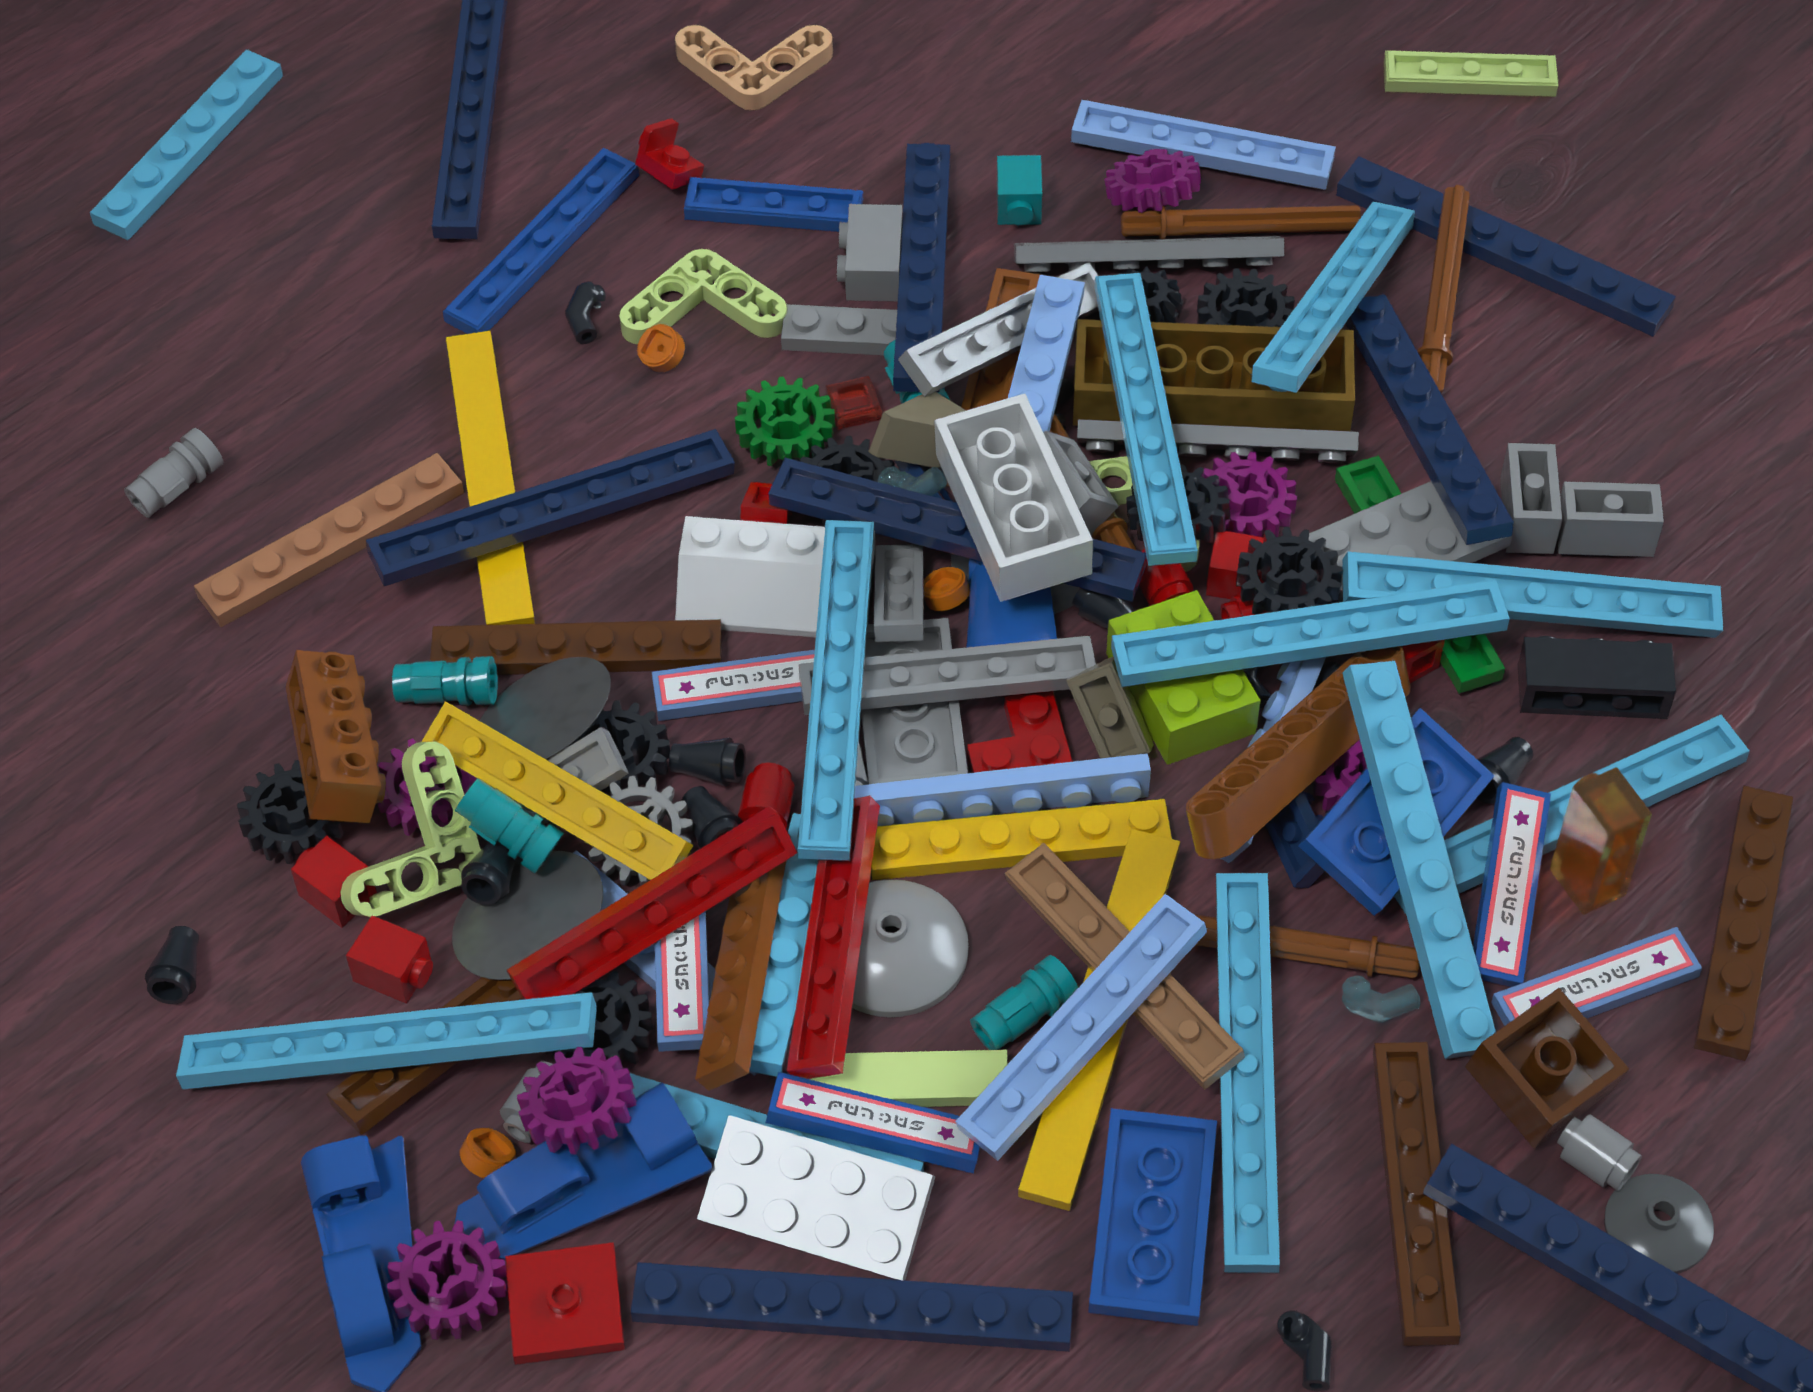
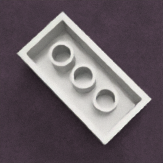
M1025 393L934 420L936 456L1000 602L1092 574L1093 539Z

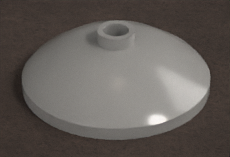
M880 880L869 883L852 1008L880 1017L909 1016L937 1005L955 989L964 974L968 961V935L960 914L945 897L929 887L911 881ZM886 927L899 928V930L894 933H888L883 929Z

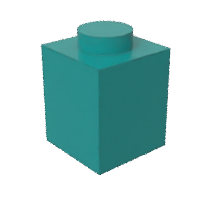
M1041 155L997 156V224H1041Z

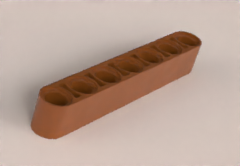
M1403 646L1356 652L1186 803V812L1195 851L1198 856L1205 859H1218L1236 852L1360 739L1342 674L1350 665L1395 661L1404 695L1407 697L1410 693V682Z

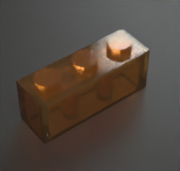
M1617 767L1600 775L1597 773L1588 774L1573 786L1550 866L1553 875L1583 915L1626 896L1652 816L1651 811Z

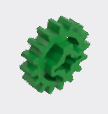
M784 376L779 377L778 385L771 386L767 381L763 380L761 381V392L758 393L748 389L746 391V402L737 403L735 428L736 434L739 435L740 447H750L751 458L754 460L762 455H766L767 466L772 467L777 459L809 457V452H811L813 445L824 450V442H828V438H833L835 411L831 409L830 397L828 395L820 397L819 386L816 384L808 389L803 388L802 378H798L793 385H787ZM811 415L815 419L813 425L810 423L809 416ZM757 419L761 421L759 429L755 425Z

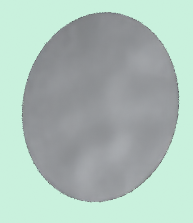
M587 657L565 658L543 665L524 675L504 690L496 698L495 704L488 707L480 722L542 758L548 759L574 742L598 717L610 692L611 679L609 672L602 663Z
M552 851L540 869L534 874L521 865L523 859H515L509 891L504 898L492 905H481L467 897L455 919L452 932L453 949L459 962L468 971L483 978L495 980L511 979L506 971L507 969L597 914L601 909L603 900V886L600 875L588 860L574 853Z

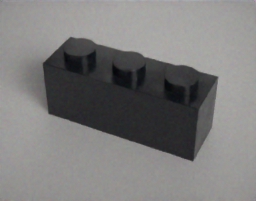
M1552 636L1524 637L1518 661L1520 713L1668 719L1676 694L1672 643H1654L1649 640L1635 642L1607 641L1600 638H1589L1586 640L1561 639Z

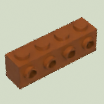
M296 650L285 688L310 819L370 823L375 804L382 803L384 800L386 779L383 773H378L379 747L377 740H371L372 714L370 708L364 707V677L359 676L357 673L354 655L337 652L324 653Z

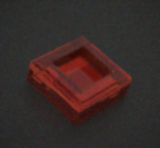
M869 376L825 386L826 395L830 397L831 409L835 411V423L838 430L881 420L882 409Z

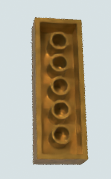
M1077 319L1073 425L1077 426L1078 419L1120 421L1101 320ZM1151 322L1171 424L1350 432L1355 405L1354 330L1339 331L1302 386L1295 393L1291 391H1274L1266 385L1252 382L1253 365L1281 327Z

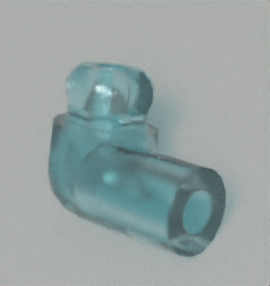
M895 466L885 468L878 478L880 483L929 496L934 495L947 485L944 474L937 467H932L920 476L915 477L905 471L901 472Z
M1352 976L1346 979L1342 985L1344 994L1341 1000L1348 1011L1377 1023L1385 1022L1421 1006L1418 992L1412 984L1385 994L1371 990L1370 982L1362 976Z

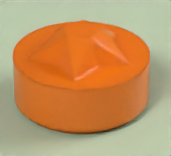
M664 324L654 325L647 329L641 336L637 347L640 360L656 372H667L676 367L685 351V343L682 336L673 328Z
M940 568L930 573L924 579V601L926 606L934 611H945L955 608L963 603L970 594V585L966 575L959 568Z
M476 1128L467 1135L460 1148L459 1155L462 1163L470 1172L485 1178L516 1159V1150L512 1142L501 1132L490 1128Z

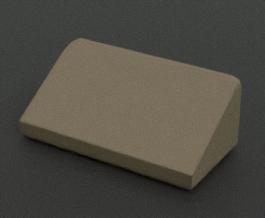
M1114 657L1108 658L1066 680L1100 759L1151 752L1154 745L1152 737L1130 687H1121Z

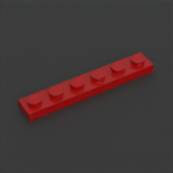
M871 795L854 798L850 861L818 859L787 1064V1072L790 1075L812 1079L843 1074L880 805Z
M768 806L507 969L506 971L522 1000L572 995L797 854L778 812Z

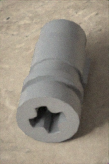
M192 428L183 435L180 440L181 443H173L169 447L170 453L163 458H159L140 473L135 481L124 488L130 502L145 517L148 518L160 508L166 507L186 491L191 483L194 481L200 483L206 478V473L211 474L223 465V458L216 446L197 428Z

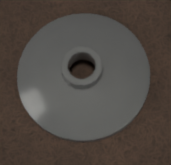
M1644 1174L1630 1178L1621 1190L1617 1191L1615 1189L1605 1208L1604 1227L1606 1233L1675 1273L1687 1271L1697 1265L1707 1254L1713 1240L1714 1223L1708 1205L1691 1186L1671 1176ZM1653 1211H1662L1672 1219L1669 1221L1659 1220Z

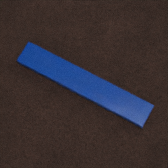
M603 148L443 310L444 322L466 334L489 331L639 176V167L635 163Z

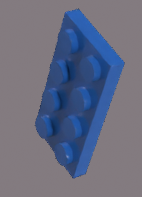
M1419 708L1411 716V721L1444 837L1495 775L1427 713ZM1366 767L1298 846L1375 916L1397 893L1399 885L1368 768Z
M1111 1108L1088 1313L1198 1326L1217 1120Z

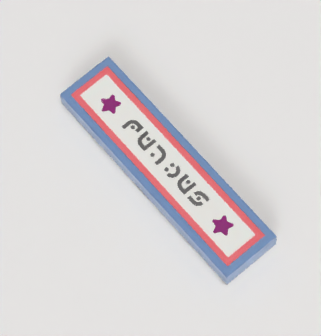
M815 650L652 672L658 721L802 701L799 664L814 662Z
M706 911L655 943L657 1043L659 1052L700 1049L708 1013L707 1009L710 1003Z
M1674 927L1494 993L1491 1003L1505 1026L1557 988H1560L1587 1019L1699 977L1702 967L1679 929Z

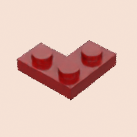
M1053 691L1004 696V709L1012 737L967 744V758L971 773L1073 762Z

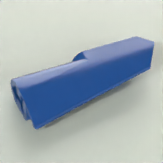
M969 558V582H971L966 648L1057 639L1050 587L1000 602L983 562Z
M662 1082L636 1097V1106L627 1108L631 1117L630 1122L615 1123L614 1126L618 1136L614 1139L604 1134L598 1137L599 1148L593 1150L588 1142L580 1143L577 1154H571L568 1145L562 1144L560 1149L553 1153L550 1152L545 1141L486 1176L477 1185L479 1194L458 1205L455 1223L457 1220L463 1221L466 1235H470L478 1227L482 1228L485 1237L484 1244L496 1241L500 1252L499 1259L506 1260L505 1256L518 1255L707 1174L712 1171L713 1167L699 1146L691 1127Z
M362 1135L311 1149L302 1157L301 1166L324 1255L321 1256L351 1383L373 1392H387L421 1349L420 1330L417 1333L411 1331L409 1324L410 1315L401 1319L397 1317L394 1303L397 1300H390L387 1290V1284L393 1281L389 1276L388 1264L390 1262H402L399 1259L396 1247L399 1243L412 1247L404 1140L402 1136H397L371 1149L368 1137ZM411 1288L413 1294L417 1298L416 1289Z

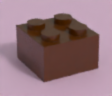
M1557 988L1481 1042L1465 1066L1534 1149L1568 1125L1574 1117H1579L1609 1095L1629 1070L1628 1066L1560 988Z

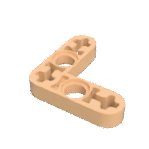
M818 25L805 26L753 62L703 26H686L675 37L677 59L736 105L746 110H758L767 106L827 64L833 55L832 35L828 29ZM721 63H728L734 66L731 70L725 72L713 69L715 65ZM780 63H788L793 66L791 70L785 72L773 69L775 65Z

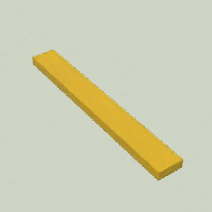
M491 331L446 337L470 507L515 493ZM523 542L478 556L477 562L486 625L535 624Z
M1131 829L1107 904V909L1129 931L1167 893L1180 850V841ZM1089 967L1087 968L1084 981L1093 973ZM1128 1019L1042 1112L1018 1189V1197L1070 1211Z

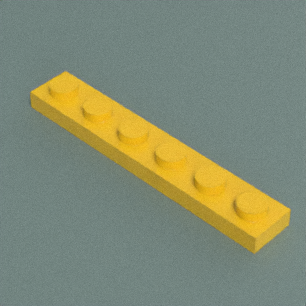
M446 701L421 741H435L443 744L449 749L457 767L476 778H480L491 787L497 788L508 797L650 880L685 859L693 847L686 840Z
M1165 799L877 826L871 867L872 880L1013 867L1042 843H1045L1062 862L1123 856L1131 829L1172 839Z

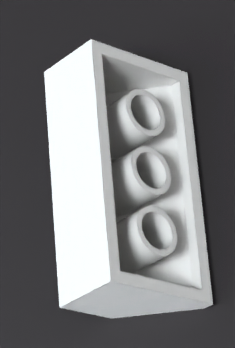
M685 516L678 559L675 620L721 619L722 630L816 637L825 527ZM875 531L873 542L868 620L875 575Z

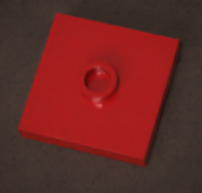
M614 1242L505 1256L512 1350L515 1365L625 1350Z

